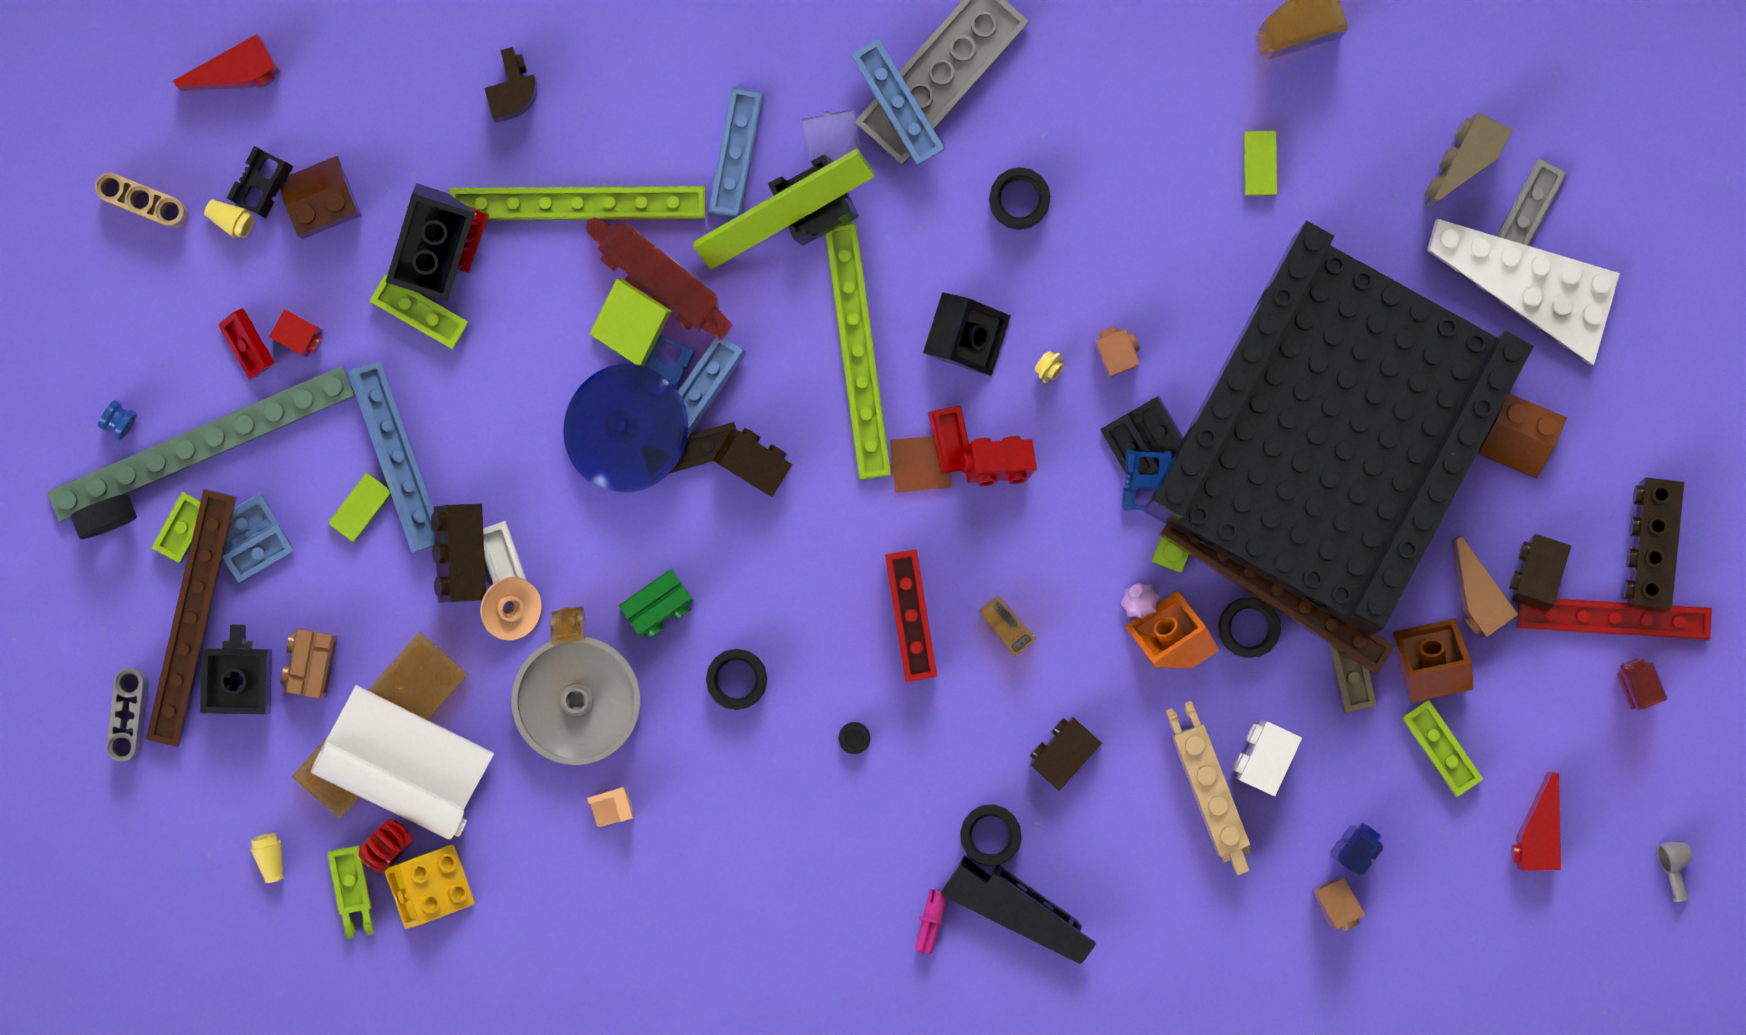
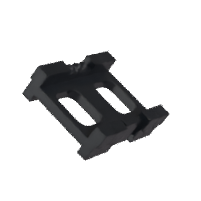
M254 146L245 162L249 167H245L246 172H243V177L239 178L241 182L235 181L227 199L266 219L275 203L272 198L277 195L281 187L280 183L286 182L294 166ZM267 159L278 163L270 179L260 175V170ZM252 187H256L263 192L256 207H251L245 203V198Z

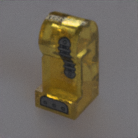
M996 595L978 610L991 627L990 629L1013 657L1037 639L999 595Z

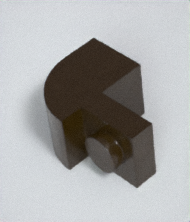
M513 47L500 50L509 81L484 88L495 123L522 115L532 106L537 95L536 77L534 74L522 77V73L527 72L522 54L516 55Z

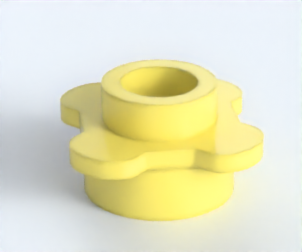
M1048 351L1041 357L1035 367V372L1039 374L1042 382L1047 383L1050 379L1055 380L1064 368L1062 364L1064 358L1060 353L1054 354L1051 351Z

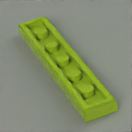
M856 148L693 242L694 249L709 269L712 270L874 178V171Z

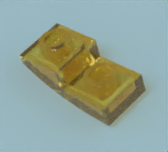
M583 606L551 611L552 645L585 640L586 622Z

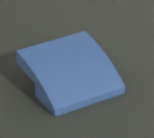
M261 492L234 507L223 560L237 582L240 583L294 551L284 530Z

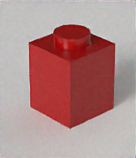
M285 309L269 336L271 339L305 357H308L310 352L314 354L323 340V337L320 336L322 329Z

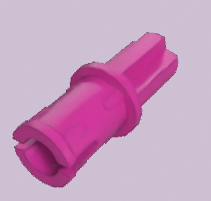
M929 889L923 917H919L922 923L915 946L918 952L932 954L940 925L944 926L942 918L948 898L942 896L941 891Z

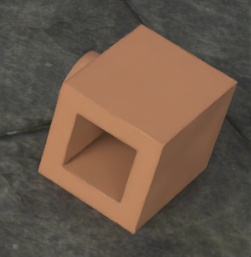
M1116 326L1098 333L1100 339L1096 340L1094 344L1108 378L1140 365L1136 352L1140 351V347L1133 333L1128 335L1126 328L1118 331Z

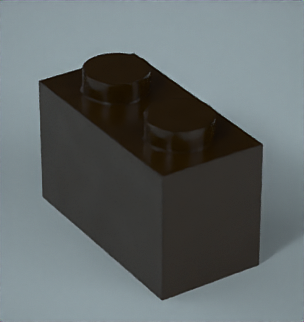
M745 427L742 432L732 428L712 461L773 497L793 465L785 460L787 453L772 444L768 449L758 443L761 437Z
M1534 534L1529 542L1524 541L1518 559L1523 561L1520 572L1514 571L1509 585V589L1514 590L1511 600L1548 612L1554 605L1572 545L1538 534Z
M1063 717L1052 729L1051 732L1055 736L1046 745L1042 741L1029 755L1033 758L1030 765L1058 791L1062 789L1102 744L1074 717H1071L1068 721Z

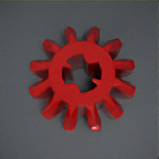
M395 819L386 820L361 846L358 856L369 869L374 870L376 873L385 872L410 846L413 836L402 823H398Z

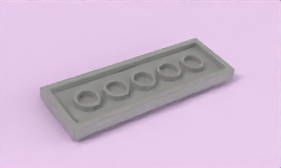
M962 0L899 71L933 130L1029 24V21L1006 0ZM875 98L854 121V124L902 166L911 155Z

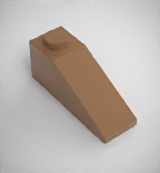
M1458 536L1452 540L1463 611L1467 615L1464 621L1475 636L1480 633L1482 637H1488L1516 617L1518 613L1464 538Z

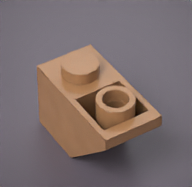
M1342 876L1312 890L1328 924L1335 929L1349 930L1359 925V918L1365 916L1350 886Z

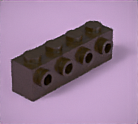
M1646 477L1634 488L1633 504H1637L1636 517H1632L1630 523V536H1634L1633 548L1628 550L1626 561L1627 567L1631 568L1630 580L1625 581L1623 598L1628 599L1627 608L1667 612L1672 609L1684 482Z

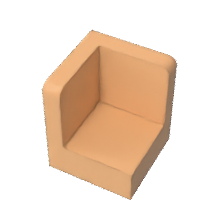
M626 786L587 798L588 804H591L598 827L635 817Z

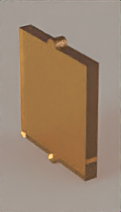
M933 436L891 440L893 463L890 464V468L893 469L895 493L951 488L950 473L941 475Z

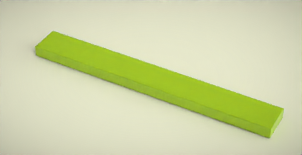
M705 186L449 188V194L463 204L489 214L488 221L706 219Z
M856 222L846 223L827 233L826 241L859 480L891 476L857 225Z

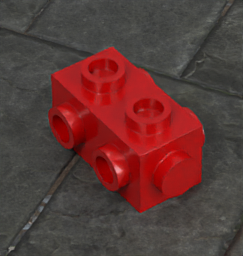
M1009 436L1003 438L1002 441H991L990 438L973 440L960 457L961 471L966 473L967 483L991 486L996 484L997 481H1009V484L1027 482L1037 470L1032 439Z

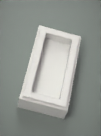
M503 521L483 528L484 557L493 584L507 577H518L526 580L507 522Z

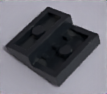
M1160 396L1155 397L1100 429L1125 474L1127 471L1125 469L1126 449L1159 453L1171 451L1173 458L1183 440L1182 434ZM1141 457L1139 459L1138 473L1150 475L1159 470L1158 458Z

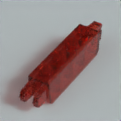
M593 217V219L587 221L586 232L600 244L597 248L603 255L600 261L614 272L617 268H620L627 274V277L624 279L639 290L645 288L652 294L651 298L677 314L674 320L688 331L692 327L699 332L702 329L720 340L733 327L732 323L718 309L719 300L716 294L630 225L619 223L612 229L598 218Z

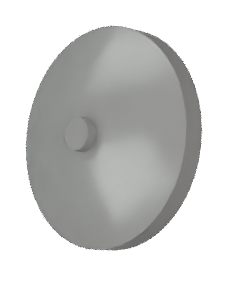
M569 636L555 639L542 645L525 660L513 684L511 705L516 726L521 736L532 749L554 762L567 765H584L608 757L627 741L638 721L641 694L636 674L620 652L607 643L594 638Z

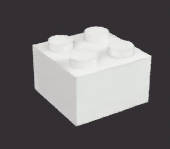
M1260 720L1259 724L1253 723L1245 740L1250 744L1245 754L1241 752L1238 754L1232 770L1236 771L1234 778L1267 794L1276 796L1302 737L1268 721Z

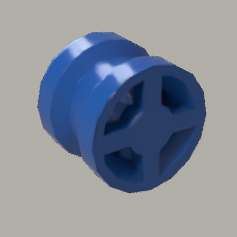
M113 400L102 414L98 427L102 430L108 429L112 431L114 437L121 440L134 424L137 413L132 410L126 411L122 408L121 403Z

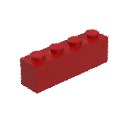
M917 549L885 554L905 682L937 677V670Z

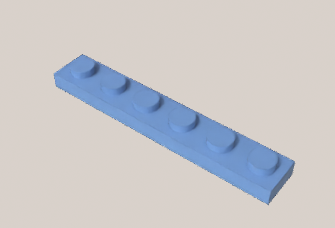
M381 361L352 369L348 372L411 552L414 553L433 547L435 545V532L431 527V516L434 510Z

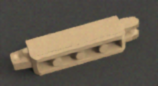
M1189 701L1184 703L1185 712L1193 727L1186 730H1181L1178 716L1173 708L1166 710L1174 733L1172 739L1214 848L1223 862L1231 860L1234 871L1238 876L1250 871L1244 857L1245 854L1251 852L1249 849L1250 842L1204 724L1200 723L1193 703Z

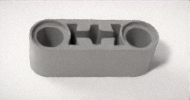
M137 668L123 669L114 679L106 748L108 755L118 762L133 760L141 751L149 680L146 673ZM129 674H134L139 681L138 688L134 692L128 691L124 685V680ZM122 696L127 698L137 697V701H122ZM129 705V712L134 713V719L127 721L125 717H121V712L127 710ZM119 728L133 729V733H119L118 731ZM121 738H126L131 743V751L126 756L121 755L117 750V743Z

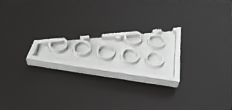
M1440 219L1435 220L1427 248L1429 253L1476 283V286L1493 295L1503 305L1530 324L1558 341L1557 343L1566 349H1570L1590 366L1594 365L1620 273Z

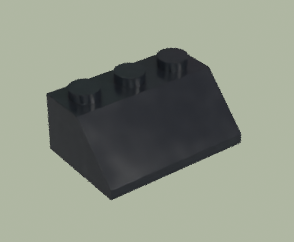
M416 183L386 282L448 301L475 211L446 192Z

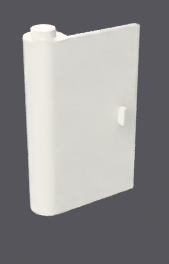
M355 685L312 766L311 773L451 840L453 836L459 837L466 825L467 820L463 818L464 808L490 763L494 752Z

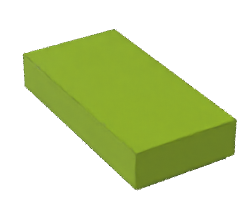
M1244 131V196H1276V131Z
M366 472L328 524L355 543L390 497L389 488Z

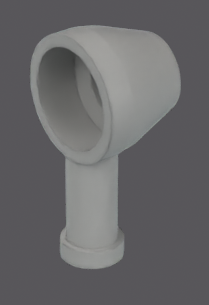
M1665 842L1657 846V856L1662 869L1669 876L1673 891V901H1685L1689 899V894L1686 892L1680 870L1692 861L1691 849L1686 842Z

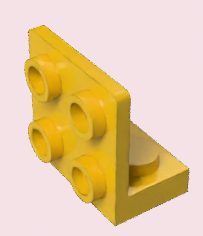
M453 844L393 865L385 871L405 929L422 925L475 903Z

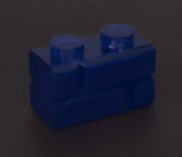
M1362 823L1359 827L1350 825L1341 836L1343 840L1338 841L1330 851L1334 859L1358 875L1365 874L1372 864L1370 860H1375L1384 848L1382 843L1379 842L1382 836L1367 824Z

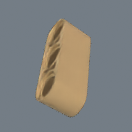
M105 173L96 181L95 190L97 195L109 204L169 228H180L188 220L189 213L187 207L172 196L114 173ZM111 181H117L120 187L118 193L115 196L108 197L105 192L107 184ZM140 193H147L149 195L148 205L142 209H137L135 198ZM173 204L177 205L179 209L177 218L167 221L164 215L166 208Z

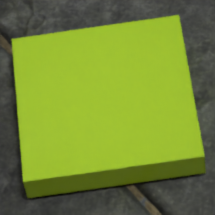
M619 278L616 279L589 334L632 363L642 367L645 366L672 311L624 279Z

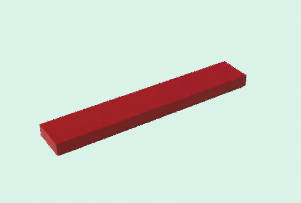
M1556 598L1554 605L1548 612L1518 602L1517 628L1710 640L1712 608L1672 605V609L1667 612L1627 608V603Z

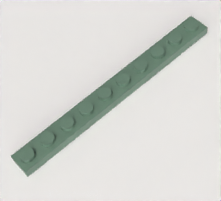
M340 366L52 489L47 494L58 520L62 522L71 518L74 512L117 495L128 494L356 395L344 367Z

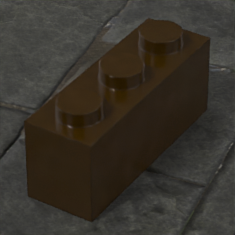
M482 504L434 506V513L431 516V527L435 532V545L432 556L436 563L437 577L434 581V591L438 596V603L482 601L486 593Z

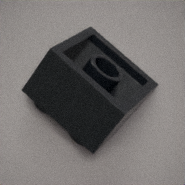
M942 292L923 353L944 362L992 376L1011 315L970 298Z

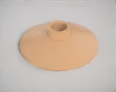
M507 577L501 579L487 590L482 599L480 614L483 625L490 634L501 640L520 639L530 633L538 623L542 609L541 598L537 589L530 582L522 578ZM510 601L511 606L509 610L503 611L504 604Z

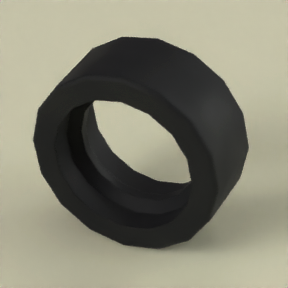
M1023 167L1008 169L997 177L991 187L989 197L991 212L997 221L1007 228L1017 230L1031 228L1039 223L1048 211L1050 203L1049 187L1043 177L1032 169ZM1015 180L1028 181L1035 187L1038 193L1039 200L1036 209L1025 217H1014L1008 214L1002 207V190L1007 184Z
M128 494L117 495L99 501L71 515L79 539H86L109 532L137 518Z
M1254 597L1240 598L1230 603L1222 612L1218 624L1219 637L1224 646L1234 655L1244 658L1260 657L1270 652L1278 642L1281 632L1280 618L1275 609ZM1244 609L1258 610L1268 621L1269 630L1267 636L1262 643L1256 646L1247 647L1241 645L1231 634L1232 619L1238 612Z
M741 649L724 651L715 657L708 667L706 676L708 692L715 702L725 708L734 710L748 708L759 701L765 692L767 684L765 666L759 657L750 651ZM729 661H744L755 672V687L745 697H729L719 687V671Z
M994 804L982 805L972 810L964 819L960 831L961 844L967 855L975 862L986 866L1001 865L1009 861L1018 851L1022 839L1021 828L1015 816L1006 808ZM984 817H998L1009 828V842L997 854L981 852L972 841L973 827L978 820Z

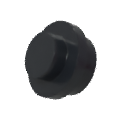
M850 722L840 730L838 736L839 744L847 753L859 754L869 746V730L859 722Z

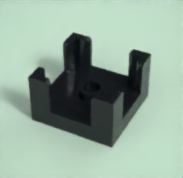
M824 154L811 161L814 167L787 180L781 176L769 182L768 185L773 196L834 161ZM847 192L791 224L788 228L793 239L801 245H805L858 218L859 215Z

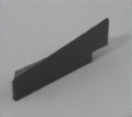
M964 856L941 891L942 896L1079 964L1084 962L1096 945L1094 940L1080 932L1082 925L1077 919L1000 865H997L989 875Z

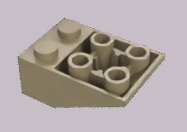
M1480 113L1475 114L1471 119L1467 117L1464 122L1462 121L1453 137L1458 140L1456 146H1452L1450 150L1446 151L1439 164V167L1443 169L1441 175H1437L1435 179L1431 180L1424 194L1429 197L1425 206L1431 207L1496 161L1512 129Z

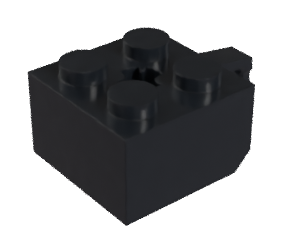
M245 624L230 625L229 641H223L222 649L203 648L201 656L200 713L271 714L272 649H253V641H246ZM236 672L240 674L238 677L243 679V684L238 685L237 690L234 689L235 685H230V678L236 677Z

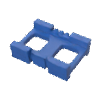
M660 335L645 366L641 367L642 370L638 369L631 388L670 404L679 390V387L676 385L680 382L684 373L683 370L684 368H689L696 351ZM664 343H669L681 349V355L676 365L672 366L658 359V353ZM651 372L660 374L668 379V384L661 395L653 393L644 387Z
M1126 449L1125 469L1127 470V477L1125 478L1126 488H1123L1121 505L1125 511L1145 509L1147 505H1137L1135 503L1136 491L1139 488L1156 489L1171 462V451L1159 453ZM1141 457L1158 458V473L1155 475L1138 473L1139 459Z

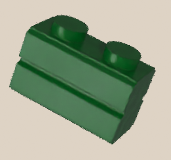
M670 569L618 606L640 637L647 634L649 638H652L666 628L662 622L671 616L678 620L691 611L692 608L689 604L694 599L673 569Z

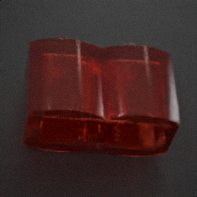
M1636 658L1620 665L1622 670L1616 674L1630 709H1645L1668 699L1653 662L1647 663L1644 658L1640 660Z

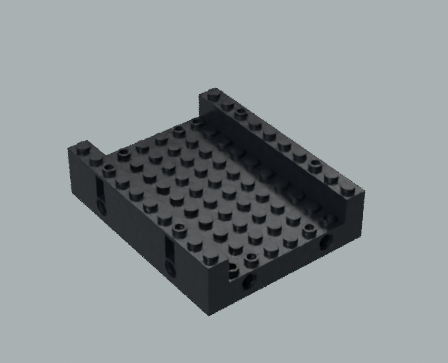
M1306 220L1289 243L1143 512L1370 637L1384 629L1534 346L1506 330L1496 337L1331 246L1330 244L1335 236Z

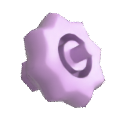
M1137 582L1132 587L1125 589L1120 605L1126 610L1128 617L1144 619L1148 614L1156 612V605L1161 597L1155 592L1153 585H1144Z

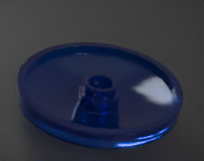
M636 364L609 366L594 373L585 380L571 398L565 414L563 427L565 448L576 470L591 483L614 492L628 493L644 490L665 478L681 458L688 436V415L684 401L676 387L666 377L650 368Z

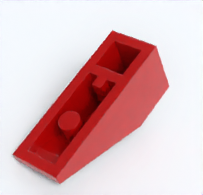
M256 34L178 77L173 82L181 91L249 88L256 85L261 88L272 83L276 79L274 75L279 73L280 70L262 38Z
M1546 773L1516 836L1517 844H1512V862L1517 863V869L1561 870L1559 773Z

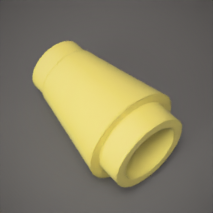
M214 199L207 204L204 211L205 217L209 218L233 238H245L254 224V216L249 214L248 209Z
M276 833L264 834L251 839L252 847L250 851L264 877L265 883H272L283 879L281 840L277 839Z

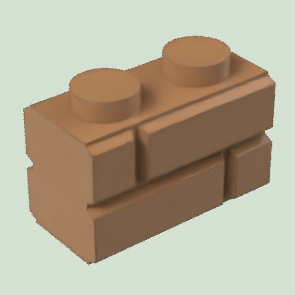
M296 628L295 634L289 635L286 651L291 653L289 666L284 665L280 683L285 685L284 692L319 699L326 698L337 635Z

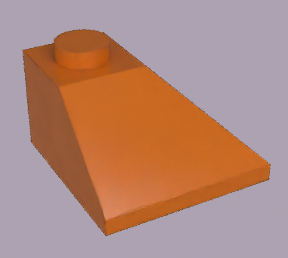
M1178 590L1156 605L1155 613L1148 614L1144 619L1137 617L1125 625L1154 667L1194 668L1220 651L1206 626Z

